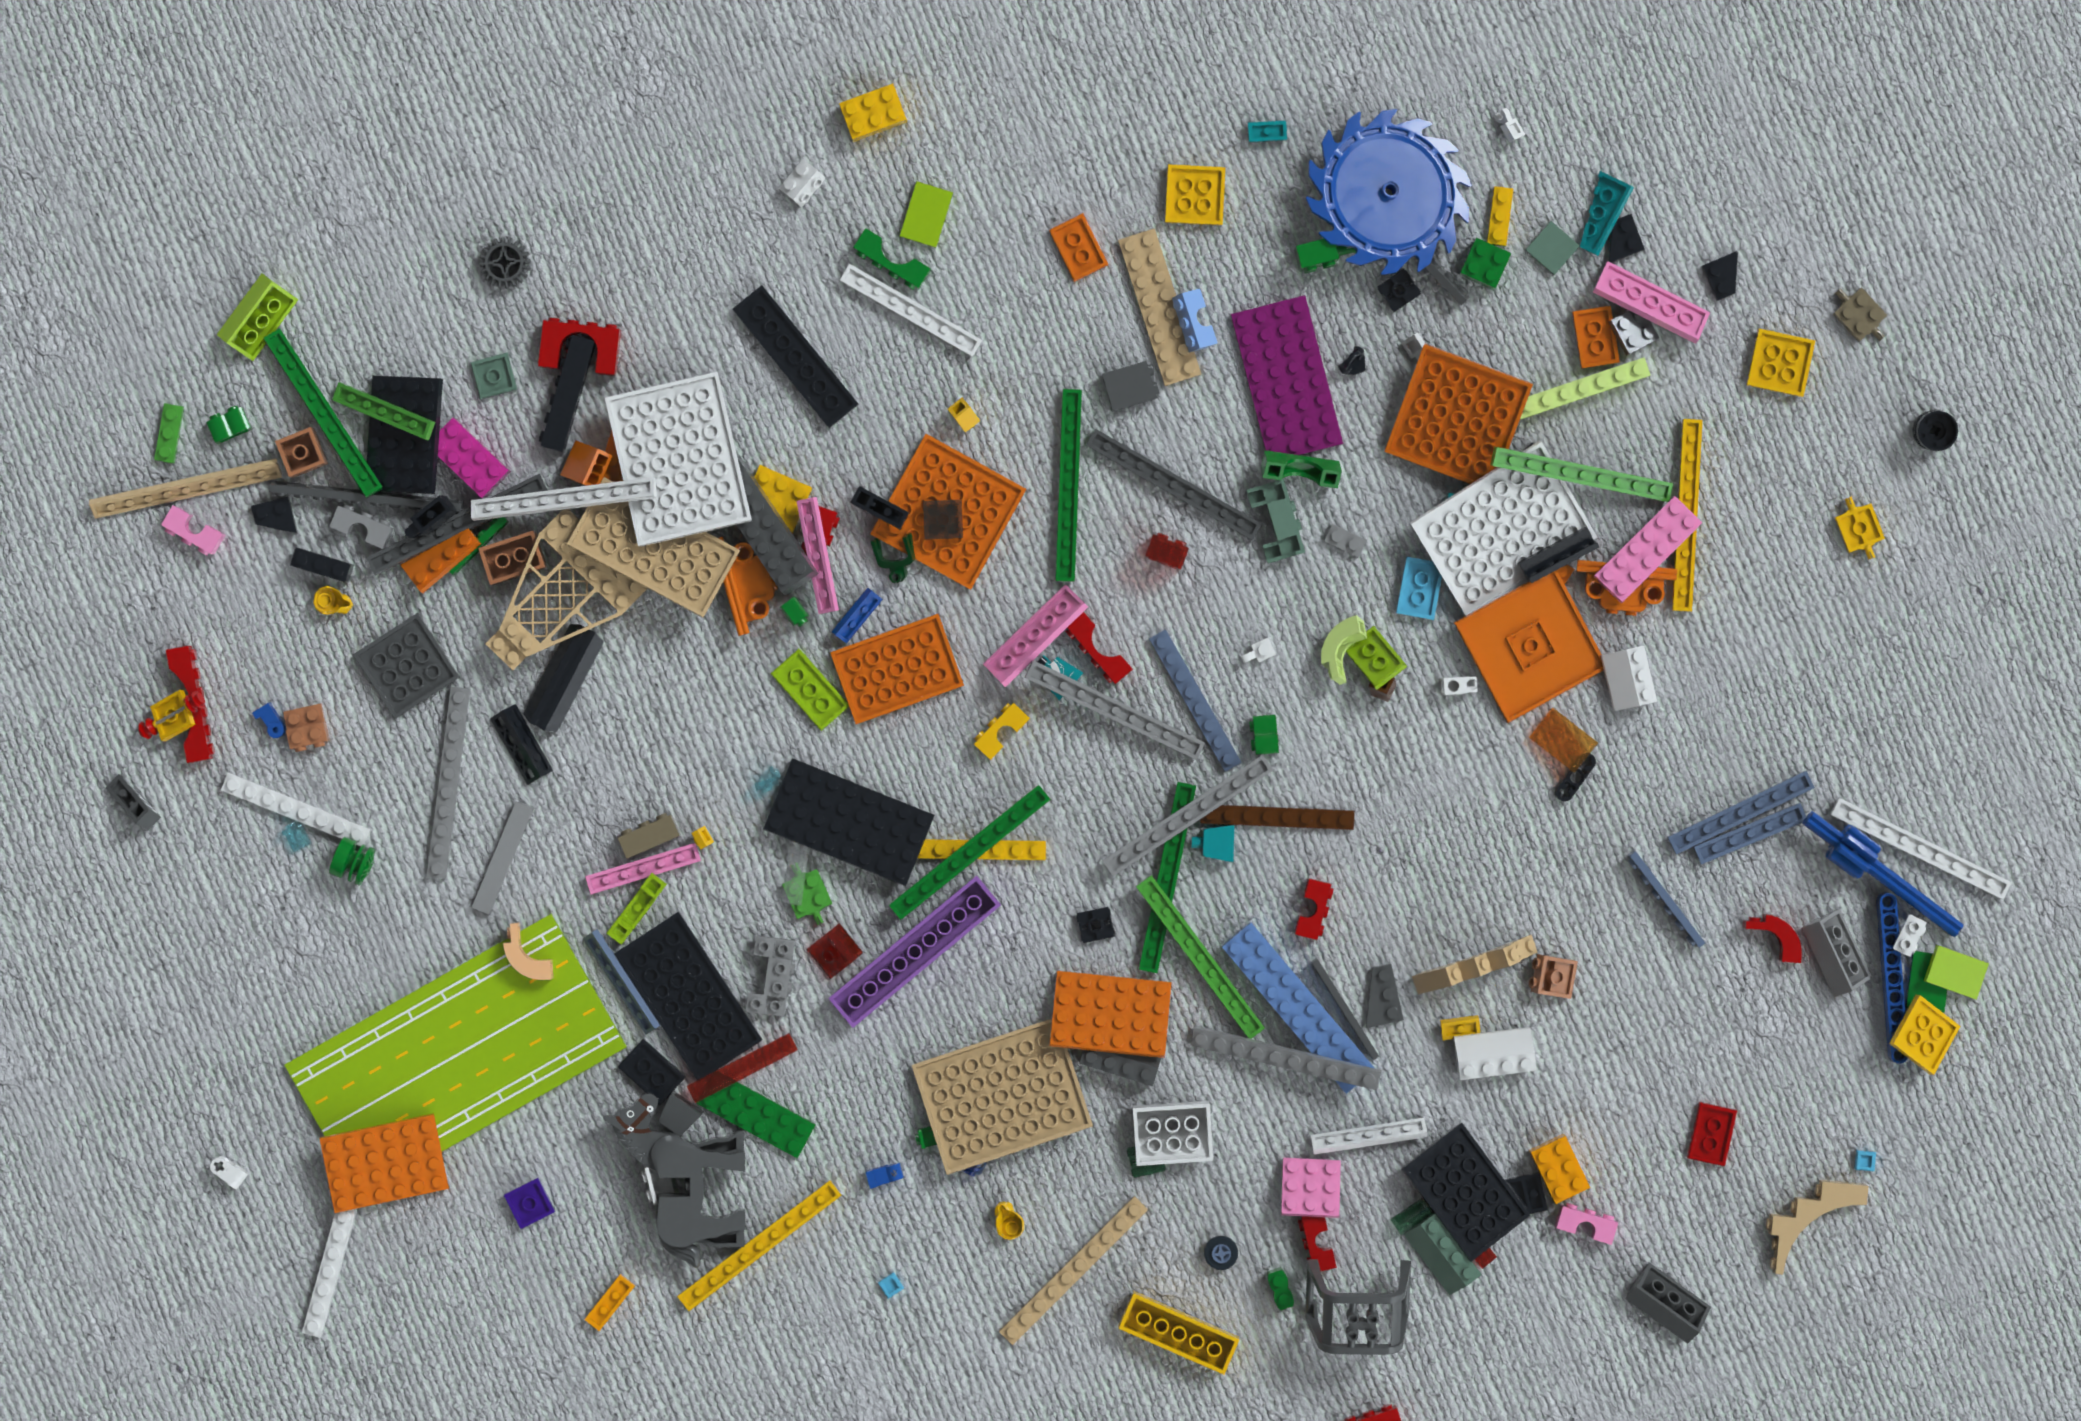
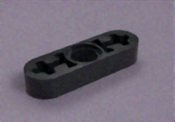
M1583 753L1578 757L1556 788L1555 795L1557 799L1569 801L1574 796L1596 764V759L1592 754ZM1590 757L1591 765H1586L1583 770H1586V773L1584 774L1583 771L1577 769L1576 766L1578 765L1579 767H1581L1584 764L1582 759ZM1575 771L1581 775V779L1577 783L1572 782L1570 779V775ZM1567 780L1568 783L1575 786V788L1573 790L1570 787L1567 791L1569 796H1564L1562 798V793L1560 792V789H1566L1568 785L1565 784V782Z

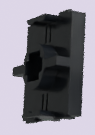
M1402 269L1377 286L1378 291L1385 298L1393 312L1421 294L1420 289L1405 269ZM1401 285L1405 291L1397 295L1394 289Z
M1109 907L1077 913L1076 917L1077 922H1079L1080 936L1083 943L1115 937ZM1100 920L1101 928L1092 929L1090 922Z

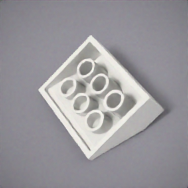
M1209 1101L1132 1106L1136 1166L1213 1161Z

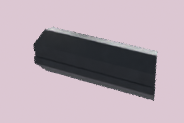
M570 624L564 636L580 630L584 626ZM587 630L560 642L523 713L529 723L544 731L557 732L560 729L603 646L604 641L596 632Z

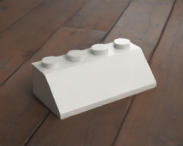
M1530 1027L1454 1036L1457 1073L1460 1080L1537 1071Z

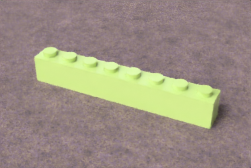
M1645 357L1529 396L1520 420L1651 376Z

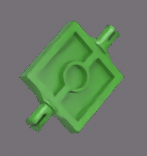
M795 863L797 871L794 865L790 866L795 876L790 881L783 883L782 886L796 918L799 919L806 915H812L816 925L824 922L820 911L824 907L831 905L832 901L818 870L815 869L808 873H802L798 863Z

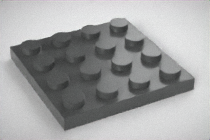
M416 613L353 654L394 719L460 678L419 613Z

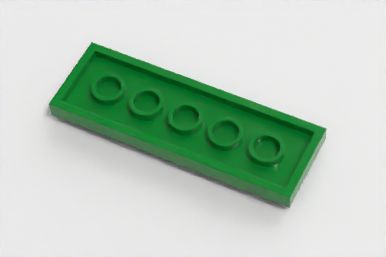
M718 1070L713 1072L696 1103L797 1159L816 1125Z

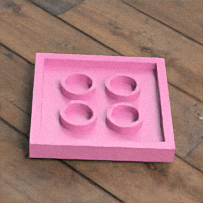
M1283 1158L1281 1215L1339 1218L1341 1160Z

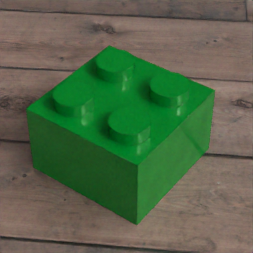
M1476 238L1459 275L1494 291L1511 253Z

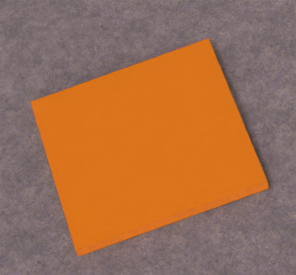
M1557 570L1533 583L1528 581L1453 622L1507 723L1604 671L1600 656L1602 654Z

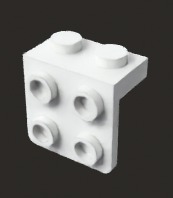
M644 1165V1170L641 1171L643 1182L648 1183L649 1189H646L649 1202L657 1205L658 1193H674L671 1178H659L656 1170Z

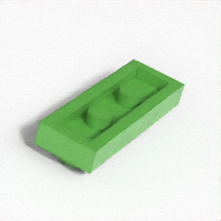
M164 403L154 460L175 464L184 412L183 406Z

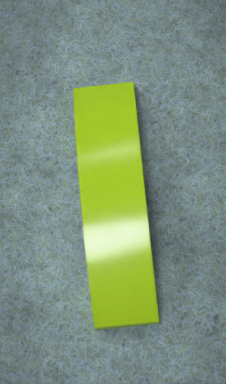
M651 873L606 934L622 945L661 894L667 883Z

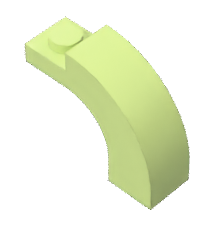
M1357 615L1338 623L1329 632L1322 647L1321 663L1328 669L1331 680H1334L1339 685L1347 683L1343 667V657L1346 650L1352 644L1367 639L1364 621Z

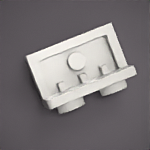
M802 159L778 189L800 207H803L817 188L821 186L825 177L816 168Z
M1909 914L1894 943L1893 949L1908 957L1914 954L1919 938L1925 933L1927 922Z

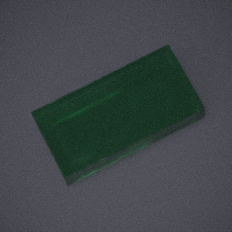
M1421 1198L1390 1220L1402 1235L1433 1213Z

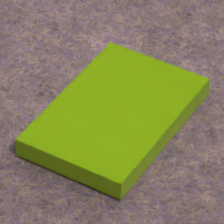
M916 181L900 237L937 248L953 192Z
M1372 626L1366 631L1367 639L1352 644L1346 650V653L1377 690L1407 668V665L1376 627Z
M1936 945L1924 981L1977 1000L1989 963Z

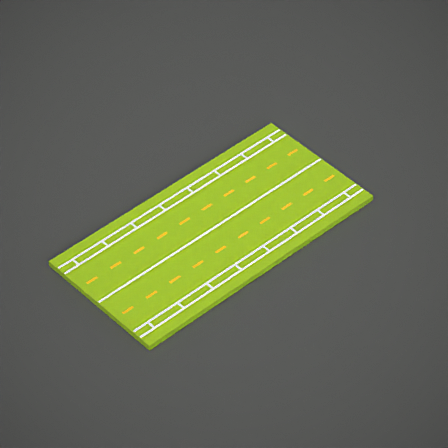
M552 913L521 930L520 935L522 948L529 957L537 960L553 959V979H532L515 970L509 963L504 951L503 943L511 942V939L507 938L286 1063L284 1066L323 1135L329 1136L434 1113L441 1151H444L626 1048L627 1045Z

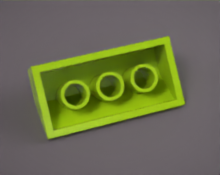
M261 273L216 335L254 361L266 345L263 338L277 330L298 299Z

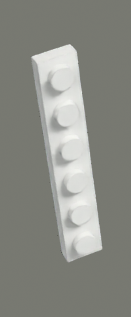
M1418 1118L1310 1136L1315 1155L1428 1137L1425 1119Z

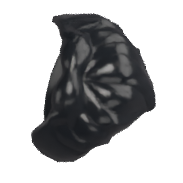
M1355 346L1348 359L1338 365L1342 374L1356 375L1366 370L1363 348Z

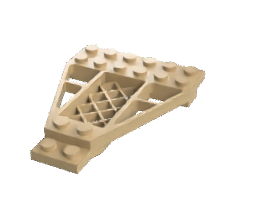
M569 509L562 510L538 534L499 630L485 643L512 670L532 654L621 616L648 589L567 545L580 521ZM540 539H544L562 557V560L546 576H542L530 564ZM565 562H567L571 567H561V566H562ZM530 568L541 581L515 606V599L527 570ZM561 569H572V580H561ZM558 570V581H547ZM574 570L585 580H574ZM574 582H586V594H575ZM545 583V594H535ZM547 583H558V594H547ZM561 583H572V594H561ZM588 583L593 587V589L589 593ZM598 592L617 610V613L592 624L580 613V608L594 593ZM545 596V608H534V597ZM547 596H559V608H547ZM561 596H572V608H561ZM575 596H585L575 606ZM531 598V608H521ZM520 610H531L532 622H520ZM534 610H545V622H534ZM547 610H559V621L548 622ZM561 610H572L561 621ZM517 611H518V621L513 617V615H514ZM574 614L579 615L588 624V626L555 641L551 640V637ZM559 623V624L548 634V624ZM521 624H532V635ZM534 624H545V635H534ZM535 637L545 638L541 642H539Z

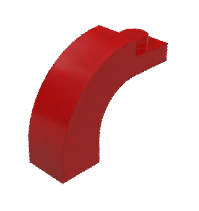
M1763 914L1762 921L1758 917H1749V920H1743V928L1768 930L1776 936L1780 946L1779 961L1801 963L1802 948L1799 937L1787 922L1768 914Z

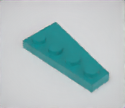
M1599 171V181L1597 187L1595 186L1593 204L1589 209L1588 223L1585 225L1580 244L1582 249L1596 256H1599L1634 189L1633 186L1602 171Z

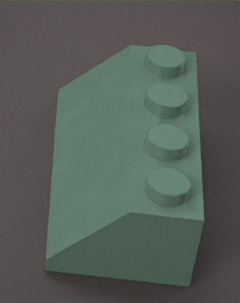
M1433 1212L1403 1233L1449 1295L1468 1286L1482 1275L1473 1262L1469 1261Z

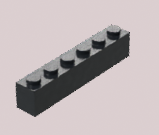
M572 335L571 339L568 338L565 349L568 350L567 355L562 357L560 368H563L561 376L557 375L555 381L556 393L551 395L549 405H552L550 413L547 412L544 419L546 428L545 431H541L539 436L540 446L565 453L596 346L595 341Z

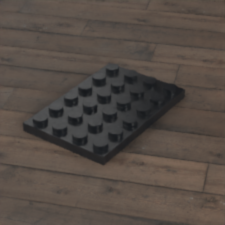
M372 375V396L435 422L430 439L425 440L371 416L369 417L366 462L382 485L380 491L435 494L443 379Z
M1459 1123L1401 1168L1470 1262L1530 1216L1529 1212L1463 1123Z

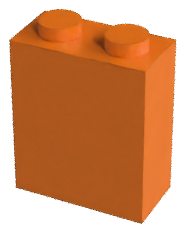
M575 440L560 475L583 486L600 484L613 455Z

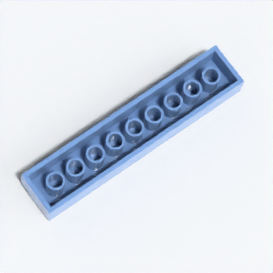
M1251 922L1247 923L1221 946L1312 1054L1374 1068ZM1336 1081L1346 1094L1356 1086Z

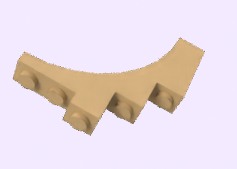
M1531 934L1478 955L1423 971L1412 976L1419 995L1450 987L1494 970L1510 967L1538 952Z
M1819 1180V1184H1816L1815 1195L1818 1196V1199L1795 1197L1794 1201L1791 1202L1790 1208L1793 1216L1770 1214V1218L1766 1220V1230H1768L1769 1234L1776 1235V1238L1772 1239V1250H1774V1257L1770 1259V1269H1773L1772 1272L1783 1275L1786 1259L1793 1243L1812 1221L1836 1208L1850 1205H1867L1869 1186L1861 1183Z

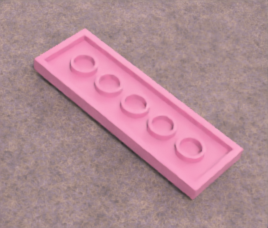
M1609 261L1606 262L1593 290V293L1695 344L1698 342L1710 312Z
M1674 496L1594 577L1622 603L1702 522Z
M1065 584L983 665L1006 687L1088 606Z

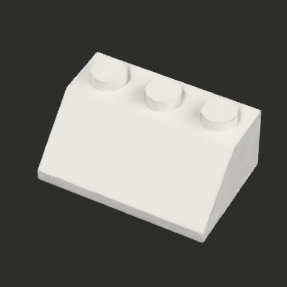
M1644 645L1600 655L1613 711L1657 702Z

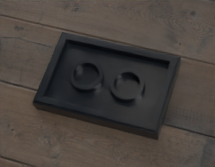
M644 1038L618 1066L643 1091L654 1094L658 1099L659 1105L686 1078L680 1070Z

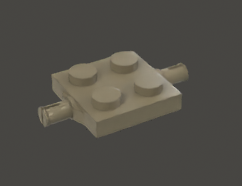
M1862 287L1850 296H1847L1841 288L1835 293L1842 303L1833 315L1858 342L1871 333L1878 341L1885 337L1877 327L1888 315Z

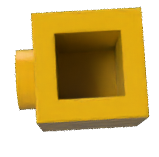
M963 397L947 409L965 433L980 422V419Z

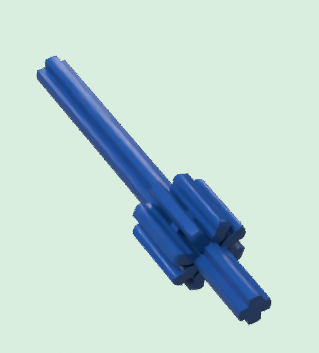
M1812 811L1803 820L1802 824L1829 844V849L1825 854L1826 858L1850 876L1858 879L1862 877L1864 872H1867L1953 937H1956L1963 928L1964 924L1877 860V854L1881 850L1880 845L1856 827L1849 824L1841 832Z

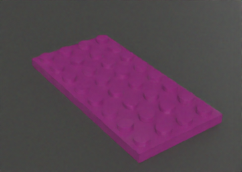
M1303 295L1231 314L1265 450L1302 455L1343 444L1306 296Z

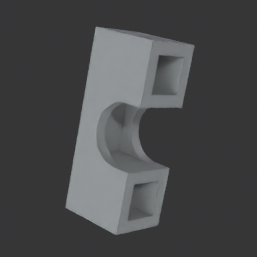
M346 504L343 507L337 506L329 527L350 535L355 525L363 524L368 532L365 542L382 549L386 548L394 529L390 527V522L379 519V522L372 519L373 515L363 511L361 514L354 512L355 508Z

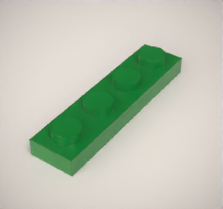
M505 517L494 518L489 523L491 527L486 531L483 529L476 536L481 545L449 572L452 575H456L479 552L478 548L486 546L509 521Z

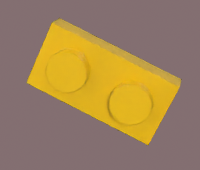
M1478 1015L1440 1020L1442 1040L1454 1039V1036L1480 1033Z

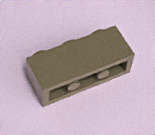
M667 813L657 816V821L650 823L648 820L638 824L639 829L634 831L629 828L620 832L622 836L618 837L626 859L681 836L672 814L667 816Z

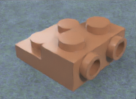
M322 703L283 712L290 749H295V752L307 750L306 746L322 747L325 746V742L330 741Z
M1537 954V958H1534L1532 962L1534 975L1529 979L1530 992L1571 999L1578 961Z

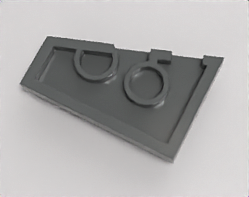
M1392 964L1372 967L1366 1028L1404 1020Z

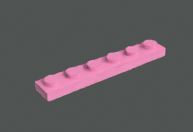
M817 497L797 501L807 557L819 573L812 578L818 613L824 614L839 611Z
M692 843L585 876L590 894H595L647 878L651 873L657 875L699 862L701 858L697 845Z

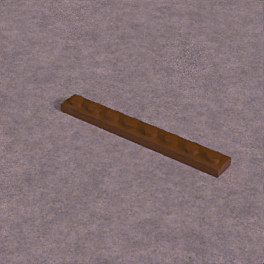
M1221 805L1201 818L1200 823L1354 830L1355 811Z

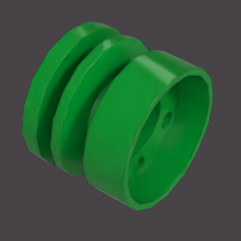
M343 837L332 859L329 874L342 878L347 871L349 872L348 881L352 882L356 876L355 884L360 886L372 868L375 848L370 847L365 854V844H362L357 851V841Z

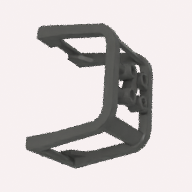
M1318 1259L1307 1260L1305 1319L1320 1350L1330 1354L1389 1355L1403 1349L1409 1320L1411 1261L1400 1260V1279L1396 1292L1336 1293L1327 1289L1320 1271ZM1314 1285L1319 1296L1323 1299L1322 1330L1318 1321L1317 1301L1314 1299ZM1333 1303L1349 1304V1309L1346 1312L1348 1321L1346 1337L1348 1344L1332 1343ZM1357 1304H1369L1366 1318H1359ZM1377 1304H1392L1390 1344H1375V1340L1378 1338L1376 1323L1379 1320L1378 1311L1376 1310ZM1358 1329L1361 1331L1365 1330L1367 1344H1355L1359 1335Z

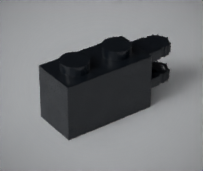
M439 495L410 518L413 523L408 528L406 527L404 531L405 536L417 538L422 534L429 535L458 511L447 496Z

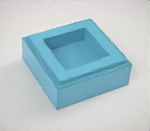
M1856 1150L1854 1169L1875 1171L1876 1152Z
M894 1272L878 1282L888 1299L904 1289V1286Z

